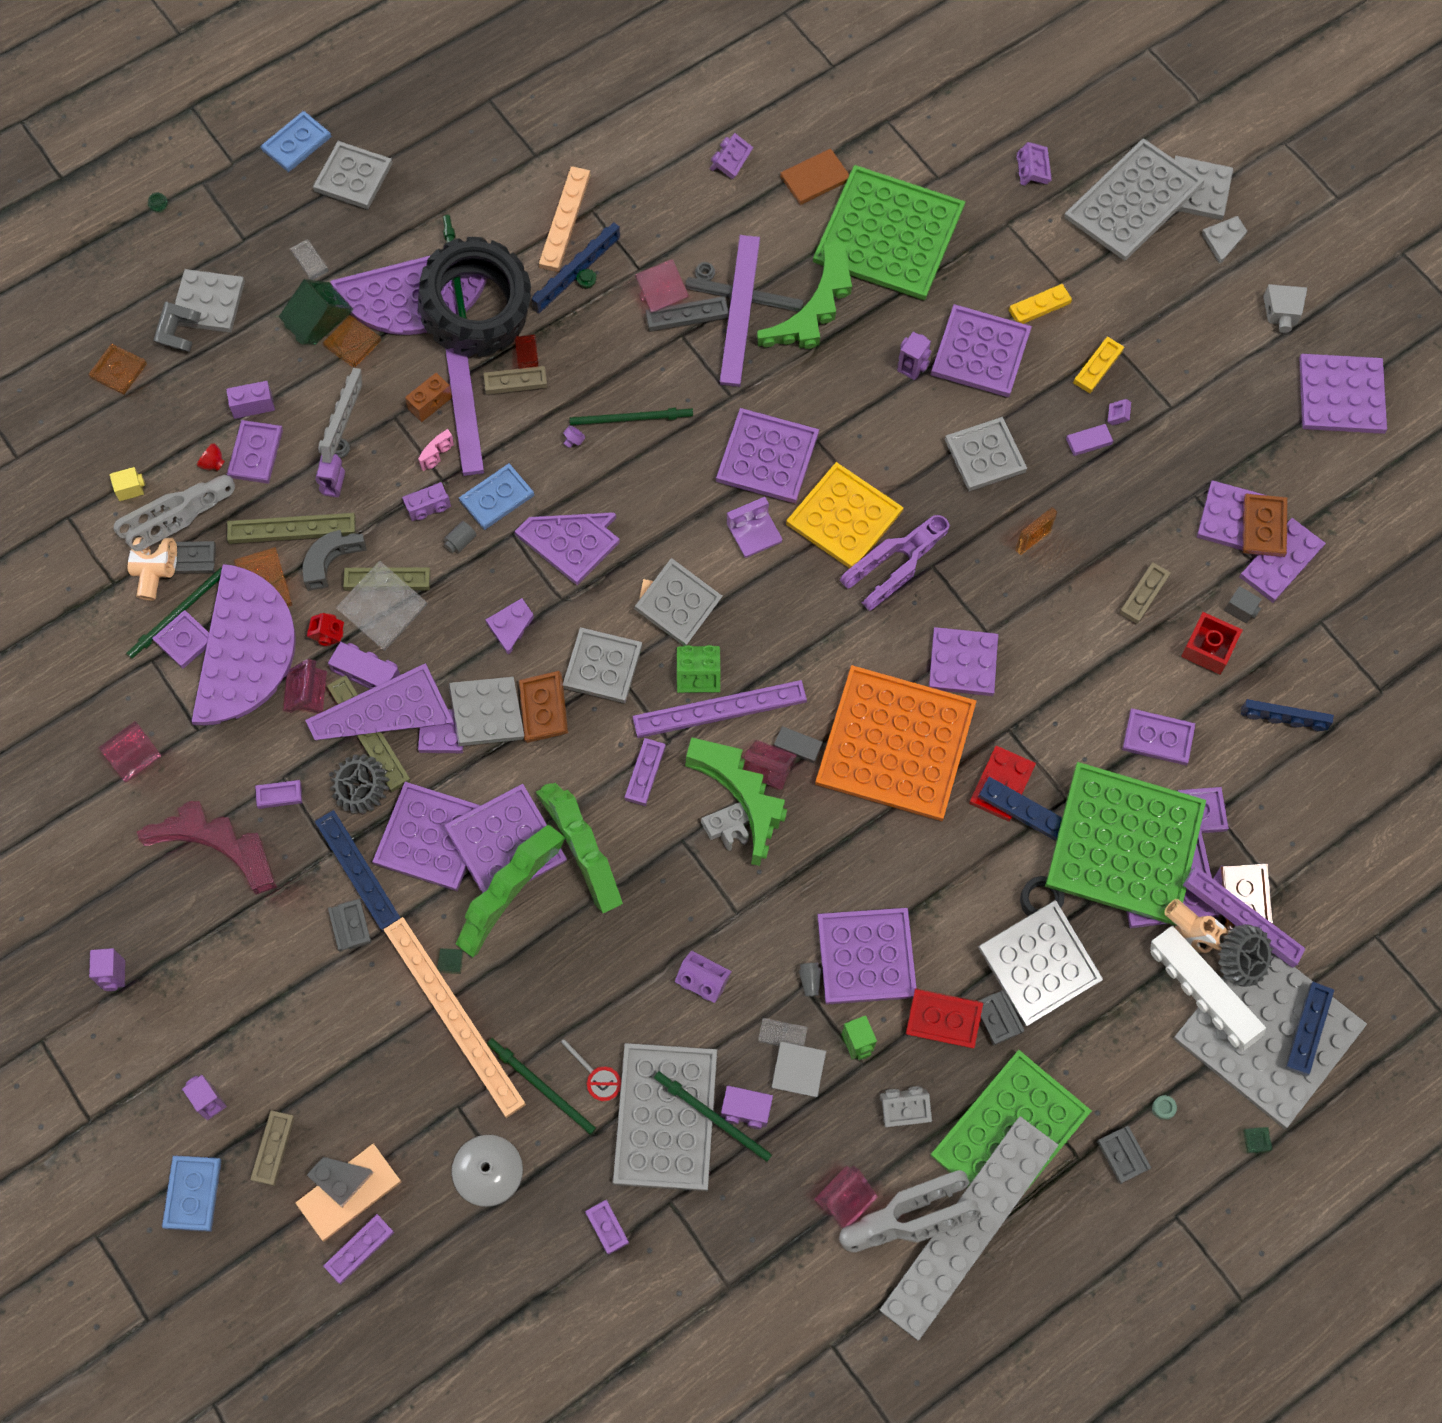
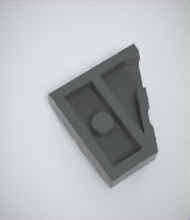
M323 1157L307 1176L343 1208L374 1172L369 1168Z

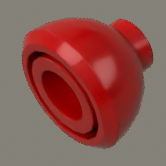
M215 443L210 444L198 460L197 467L200 469H215L219 471L225 463L222 459L221 450Z

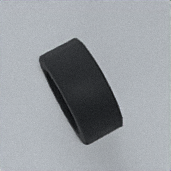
M1046 876L1032 878L1026 883L1021 892L1020 904L1027 916L1038 911V909L1030 904L1029 894L1035 887H1045ZM1048 888L1054 893L1055 900L1060 908H1062L1065 897L1064 892Z

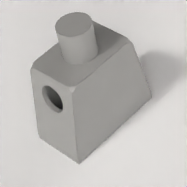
M1268 284L1264 293L1268 322L1279 324V331L1282 333L1290 332L1292 325H1297L1302 316L1307 288Z

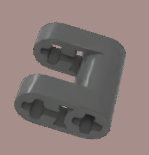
M164 302L153 341L190 352L193 342L174 335L179 318L199 323L201 313L176 304Z

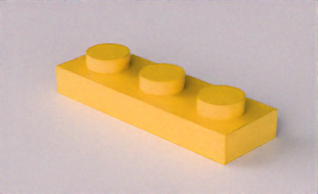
M1060 284L1011 305L1009 312L1016 322L1024 324L1071 304L1072 298L1064 285Z
M1106 337L1076 376L1073 384L1091 394L1123 352L1124 346Z

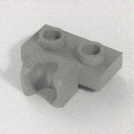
M740 802L701 818V823L710 840L721 836V840L727 850H732L733 838L739 839L742 844L748 842L749 835L744 826L749 824V819Z

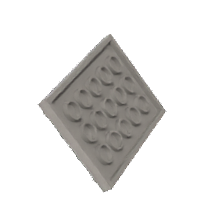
M1143 138L1065 213V219L1126 261L1204 185V180Z
M625 1043L613 1185L708 1191L712 1121L677 1095L674 1097L667 1092L668 1089L656 1081L654 1076L660 1071L672 1081H678L683 1085L682 1088L713 1110L717 1049Z

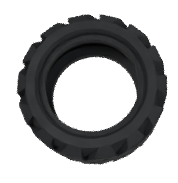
M467 237L466 241L458 238L445 243L443 249H436L427 259V265L423 267L420 277L418 312L421 314V322L426 332L433 334V340L443 348H453L455 354L470 357L478 353V357L492 355L498 349L504 350L520 335L525 325L531 299V283L528 272L524 270L523 263L515 253L512 252L510 254L506 246L494 240H491L490 244L482 237ZM465 274L481 275L489 278L500 287L505 295L507 305L498 315L490 319L480 321L468 320L458 316L449 309L443 300L441 291L450 280Z

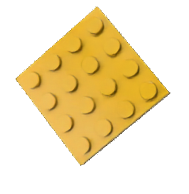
M836 462L786 520V525L848 568H851L870 552L903 512L904 507Z

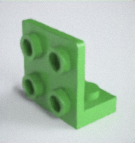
M686 645L677 647V693L720 692L719 646Z

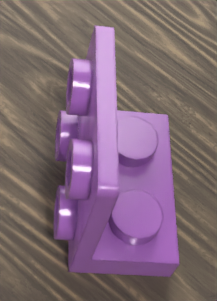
M766 497L727 513V526L745 558L782 542V537L768 514L769 503Z

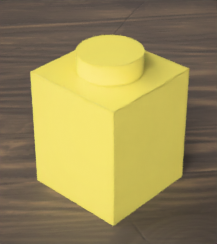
M135 467L110 474L113 489L119 501L144 495L142 486H145L143 475L138 474Z

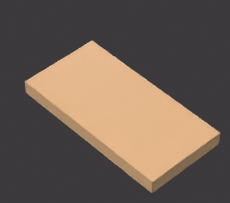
M374 1144L348 1162L349 1164L369 1168L374 1173L343 1208L319 1186L296 1202L323 1242L401 1183V1180Z

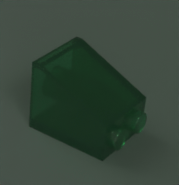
M304 279L279 315V318L284 322V326L292 331L299 343L303 345H316L352 313L354 309L330 282Z

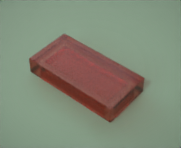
M535 335L517 336L515 342L518 369L538 367Z

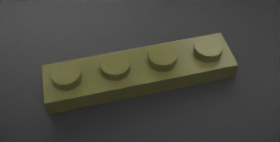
M430 567L345 568L343 587L345 591L430 590L431 570Z

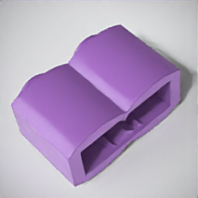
M334 454L331 463L322 462L321 455L315 479L320 485L319 491L324 496H340L345 470L341 466V459L336 454Z

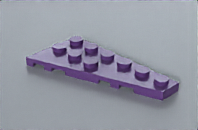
M425 663L307 719L306 723L314 739L323 740L454 723Z

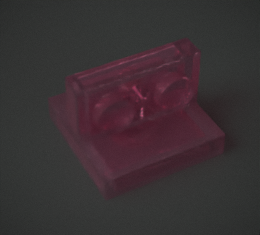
M673 259L635 275L641 289L639 293L641 302L646 300L651 313L689 297Z
M308 658L289 669L283 711L292 713L300 708L318 714L323 712L327 671L315 668V660Z
M136 721L99 747L103 756L124 782H127L161 756Z
M756 740L746 752L743 770L763 774V783L782 790L797 755Z
M846 1166L814 1200L843 1229L853 1224L878 1196L859 1169L855 1166L851 1168Z

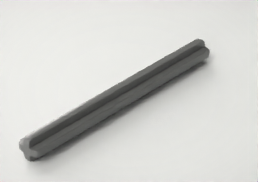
M688 277L686 280L687 289L732 297V285ZM753 290L752 302L799 312L803 308V300Z

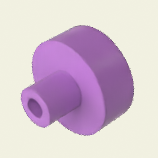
M569 425L564 431V435L567 438L564 444L570 448L573 444L581 445L585 439L584 434L573 426Z

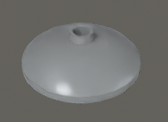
M482 1135L466 1142L457 1152L452 1165V1179L459 1194L468 1202L482 1207L496 1206L512 1197L518 1189L523 1175L522 1160L517 1149L506 1139L495 1135ZM484 1164H489V1171L483 1172L482 1166Z

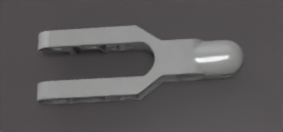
M222 475L207 483H198L185 491L166 494L118 519L114 524V531L119 537L126 538V543L131 549L135 551L143 550L187 527L198 514L230 496L235 489L234 481L231 476ZM227 486H230L229 491H225ZM162 505H164V506H165V507L163 508L164 511H163V512H160V510H161L160 507H161ZM143 514H148V520L145 523H139V517ZM177 517L176 523L173 524V518ZM123 524H129L130 526L126 533H120V527ZM154 526H160V532L152 535L151 529ZM135 536H141V542L133 545L132 539Z
M954 1171L898 1192L885 1209L868 1214L861 1221L843 1228L839 1235V1241L843 1248L849 1252H859L895 1239L917 1243L971 1223L981 1216V1212L975 1200H966L904 1224L897 1221L902 1214L929 1205L931 1201L947 1195L951 1197L953 1193L965 1189L970 1183L967 1174L964 1171Z

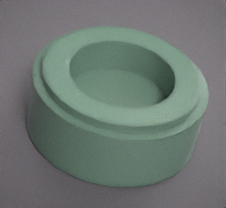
M1163 1095L1153 1102L1152 1111L1157 1118L1168 1120L1175 1115L1177 1105L1173 1098Z

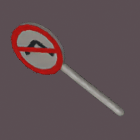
M563 1039L561 1041L591 1073L587 1080V1089L590 1095L596 1100L603 1102L615 1098L621 1089V1078L614 1069L605 1066L593 1070L566 1040Z

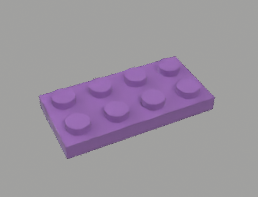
M1291 518L1287 523L1286 556L1258 555L1241 573L1240 578L1274 603L1326 543Z

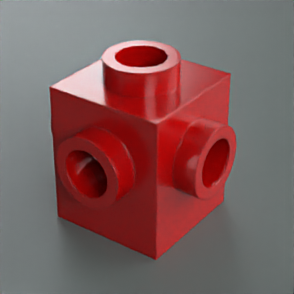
M324 612L312 616L307 637L318 641V644L322 646H331L341 641L344 633V622L337 619L335 615Z

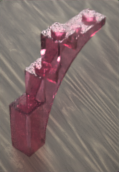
M189 801L183 804L182 807H179V817H169L162 823L156 825L149 824L144 826L142 830L137 831L138 838L144 846L167 841H187L216 849L228 856L241 868L256 895L277 888L259 834L247 833L241 839H238L229 817H218L209 823L200 801Z

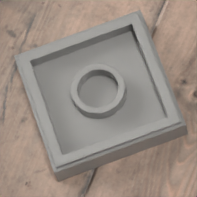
M780 1042L772 1088L817 1097L826 1051Z

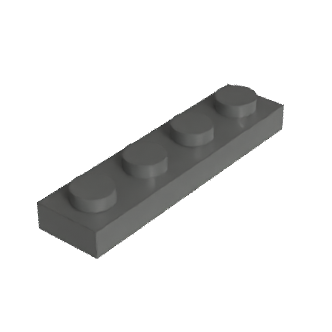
M724 296L646 310V318L649 331L729 318V312Z

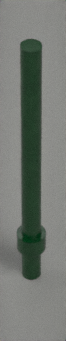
M444 215L443 236L446 242H450L456 238L455 229L452 228L451 216ZM458 276L452 279L458 316L467 319L461 279Z
M675 407L662 411L570 417V426L667 418L669 420H677L680 417H693V408L676 409Z
M222 567L148 634H143L137 640L138 643L126 652L127 656L133 659L144 648L147 649L153 644L152 638L184 610L186 611L220 580Z
M493 1038L488 1041L487 1046L499 1055V1059L505 1065L509 1064L587 1133L593 1134L596 1127L515 1058V1054L509 1048L505 1049Z
M660 1071L656 1073L654 1079L668 1089L667 1092L674 1097L677 1095L764 1161H769L772 1156L770 1152L682 1088L683 1085L678 1081H672Z

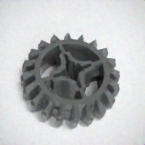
M356 754L353 755V759L345 758L346 764L338 763L340 770H333L337 775L336 778L330 779L331 782L335 783V785L330 787L335 792L332 795L333 799H336L337 805L343 806V810L347 812L365 814L367 809L374 811V804L377 806L381 805L379 799H385L386 795L383 792L384 790H389V787L385 785V783L390 781L385 776L387 770L382 768L383 764L372 756L368 757L363 754L360 757ZM368 769L372 773L373 782H370L369 780L370 774L368 773ZM359 782H361V783L363 782V783H365L366 785L361 784L360 786H358V785L356 786V785H354V784H359ZM347 786L350 787L351 799L347 793Z
M1248 924L1234 926V929L1228 930L1227 936H1223L1224 943L1219 944L1222 948L1221 952L1217 953L1221 956V959L1218 961L1222 966L1220 972L1224 973V978L1234 985L1242 987L1257 985L1258 982L1263 981L1264 975H1268V967H1272L1270 960L1274 958L1271 956V951L1274 948L1269 946L1271 939L1267 938V933L1257 926Z

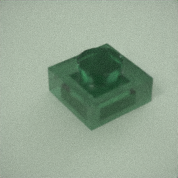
M440 948L437 969L439 973L461 974L463 950Z
M1268 1127L1243 1130L1247 1154L1272 1151Z

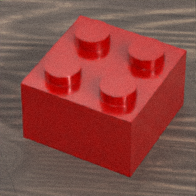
M1202 612L1181 657L1221 675L1243 629Z

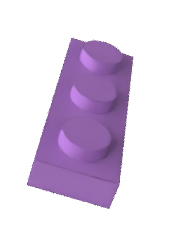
M644 738L624 797L626 801L646 806L666 744Z
M377 1214L324 1267L341 1285L394 1232Z

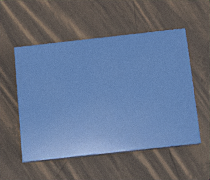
M303 111L262 144L261 149L289 173L330 139L331 134Z
M509 463L460 496L459 501L485 530L535 495L533 490Z
M173 1156L162 1228L212 1231L221 1159Z

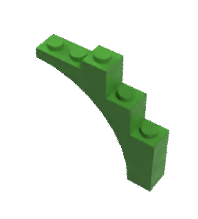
M844 242L824 245V271L815 294L805 307L789 320L774 327L757 331L758 346L771 347L778 343L792 344L795 341H798L799 348L811 349L819 345L820 333L818 322L825 324L835 320L836 308L834 297L845 298L851 295L852 283Z
M691 737L685 766L701 771L716 779L741 803L748 816L752 831L753 854L751 864L760 866L762 858L766 859L769 846L765 845L766 839H771L773 829L779 828L780 821L785 822L787 809L783 808L785 800L764 795L766 784L762 783L763 774L743 770L745 758H742L743 749Z
M556 783L544 785L540 790L536 791L537 797L554 819L562 835L566 837L565 840L584 876L595 906L602 913H605L622 905L623 902L608 860L599 851L591 827L583 820L575 796L569 790H562Z
M548 824L519 845L511 862L495 873L488 890L471 902L465 915L467 920L456 945L471 957L476 956L493 926L525 884L549 860L558 854L566 837Z

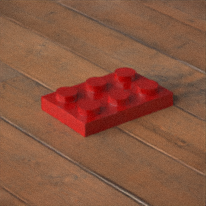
M996 745L969 804L1010 822L1012 816L978 798V795L988 777L1022 794L1036 763Z
M915 988L906 1034L974 1048L983 1002Z

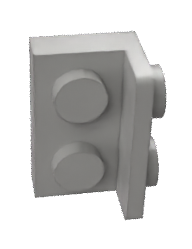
M914 1086L910 1087L908 1091L889 1089L885 1091L886 1093L880 1094L885 1127L932 1122L930 1097L926 1089Z

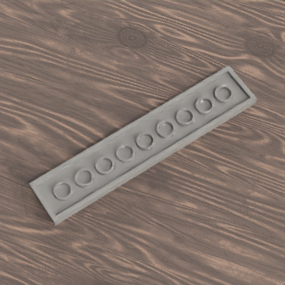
M1019 1116L957 1202L958 1204L966 1200H975L979 1206L981 1216L971 1223L933 1236L880 1311L919 1341L1056 1150L1058 1144Z

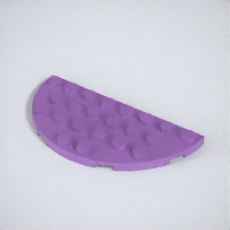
M430 256L330 281L333 291L343 308L364 325L392 334L410 335L426 332L421 322V314L418 312V293L422 269L427 265V259ZM476 274L460 276L466 312L481 295L487 282V277ZM450 280L443 287L441 294L449 309L458 315L453 280Z
M225 564L222 566L193 711V725L220 724L221 721L232 718L238 719L257 709L277 691L278 685L287 676L293 661L296 645L295 628L291 613L284 599L265 579L240 567Z

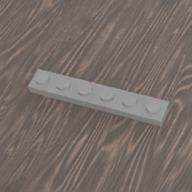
M353 368L350 376H347L346 387L342 388L340 401H337L335 405V413L330 416V425L325 428L324 440H321L319 443V453H322V462H332L362 388L361 369Z

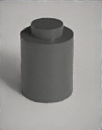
M461 521L444 538V546L449 552L459 554L477 535L470 525Z

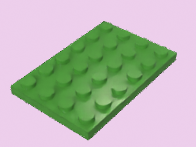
M1018 1050L930 1156L949 1173L964 1171L970 1182L967 1186L968 1188L1020 1116L1058 1144L1056 1150L1036 1176L1037 1178L1092 1110Z

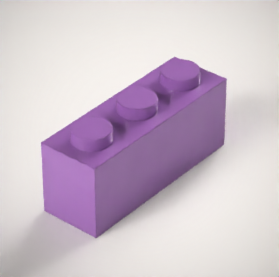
M340 642L328 662L331 672L342 677L346 675L349 680L369 689L400 676L395 663L389 660L384 662L378 659V656L372 652H362L352 643L345 644Z

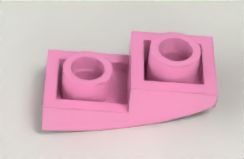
M448 429L435 437L421 453L418 459L422 471L434 468L441 461L439 453L448 451L454 445L452 434Z

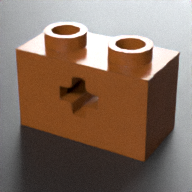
M435 373L408 394L405 399L408 410L422 423L452 399L450 385Z

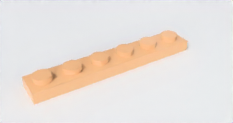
M571 166L539 261V268L559 272L590 178V170Z

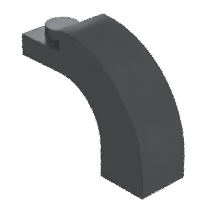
M337 530L324 535L311 546L303 563V579L307 591L329 587L327 570L335 558L343 554L367 551L363 534L353 533L343 537L341 530Z

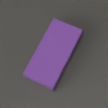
M1106 424L1067 435L1066 438L1074 456L1106 447L1113 443Z
M300 780L257 785V808L302 803Z

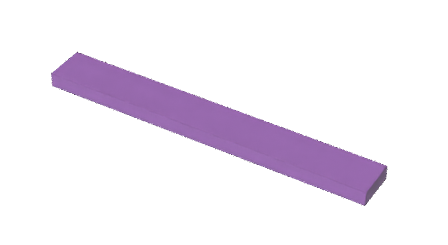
M740 235L720 385L737 387L741 385L760 237Z
M453 348L446 349L463 476L482 474L484 469L468 356L455 354Z
M802 680L635 715L633 716V722L637 738L802 704L806 703L807 699Z

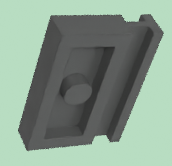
M214 541L176 542L177 561L174 574L215 573L216 543Z
M360 899L328 908L339 952L372 943Z
M1004 990L979 1000L983 1002L980 1020L993 1046L1025 1031Z
M1129 1126L1097 1141L1120 1184L1151 1169Z

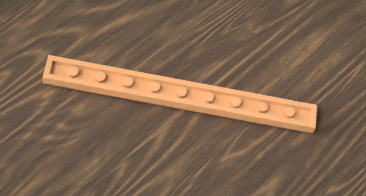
M402 917L386 927L384 931L505 1117H509L524 1107L526 1104L405 919Z

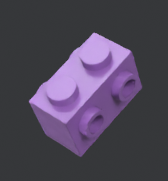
M915 332L909 338L906 337L900 347L897 371L915 380L921 371L924 372L929 365L928 358L931 354V341L924 335H919Z
M690 951L683 960L675 982L684 989L691 990L701 995L705 1000L715 1003L723 993L732 971Z

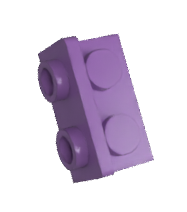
M735 133L730 138L726 137L720 144L722 149L714 154L711 159L713 164L709 168L712 171L718 168L731 179L737 175L753 149L751 145Z
M1027 142L1017 153L1021 185L1025 186L1030 180L1048 184L1052 180L1047 147Z
M442 483L402 497L412 521L425 519L430 514L440 513L451 507L448 494H446Z

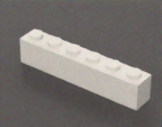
M1173 925L1151 941L1150 952L1157 962L1161 961L1166 966V971L1170 977L1176 978L1181 983L1183 991L1188 996L1192 995L1199 1009L1204 1013L1207 1012L1213 1018V1024L1219 1030L1223 1029L1228 1035L1229 1042L1235 1048L1239 1047L1243 1052L1264 1036L1266 1027Z

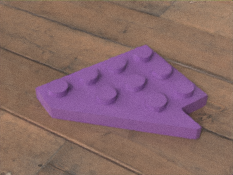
M615 513L529 517L515 531V535L576 585L620 543V539L607 529L616 519Z

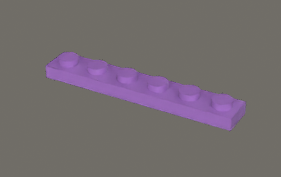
M1195 866L1190 871L1183 884L1184 887L1236 926L1248 924L1261 928L1262 931L1267 933V938L1271 939L1269 946L1274 948L1271 951L1273 954L1292 968L1299 963L1305 951L1303 946Z

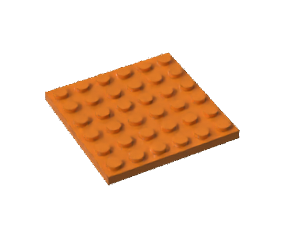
M851 665L815 785L943 822L977 700Z

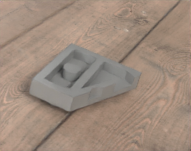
M1236 216L1203 229L1202 236L1218 262L1222 263L1225 257L1234 250L1238 242H1241L1246 236L1247 230L1239 217Z

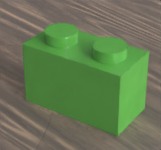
M866 1015L844 1024L842 1037L852 1060L855 1058L863 1060L870 1057L877 1040Z

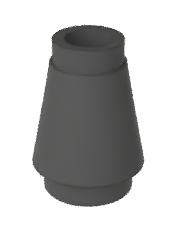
M818 963L800 964V970L798 971L805 997L818 996L821 968L818 967Z

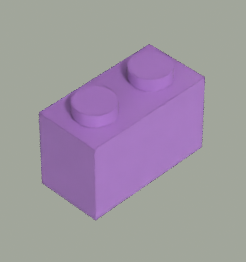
M268 381L226 389L229 407L234 419L275 411Z
M114 948L90 950V978L104 991H116L117 987H125V960Z
M203 1075L191 1078L186 1083L187 1086L182 1088L196 1111L206 1120H209L227 1107L214 1086Z
M727 1086L721 1117L731 1124H738L740 1121L748 1123V1127L754 1129H761L762 1126L767 1127L773 1095Z

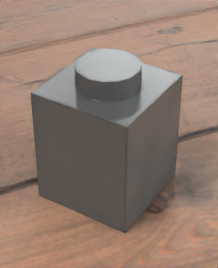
M1239 586L1224 611L1247 624L1251 617L1255 619L1261 610L1258 605L1262 599Z

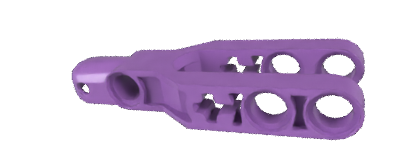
M934 515L905 538L886 539L847 570L840 578V582L849 589L895 552L906 554L909 561L892 573L890 579L881 586H876L875 591L864 602H861L869 611L874 609L914 576L917 560L932 549L936 542L948 533V520L943 516Z

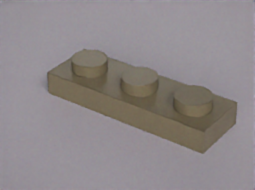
M545 366L484 373L486 395L547 388Z
M1152 562L1119 614L1138 624L1169 578L1171 572Z
M270 1111L251 1181L275 1186L295 1119L293 1115Z

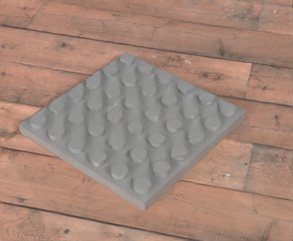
M1271 952V956L1274 957L1270 960L1272 967H1268V975H1264L1263 981L1258 982L1257 985L1242 987L1230 983L1224 976L1221 978L1266 1027L1262 1038L1242 1052L1239 1047L1235 1048L1229 1042L1228 1035L1223 1029L1219 1030L1213 1024V1018L1207 1012H1202L1198 1007L1173 1040L1283 1129H1286L1367 1023L1332 997L1310 1075L1304 1076L1286 1069V1062L1312 980Z

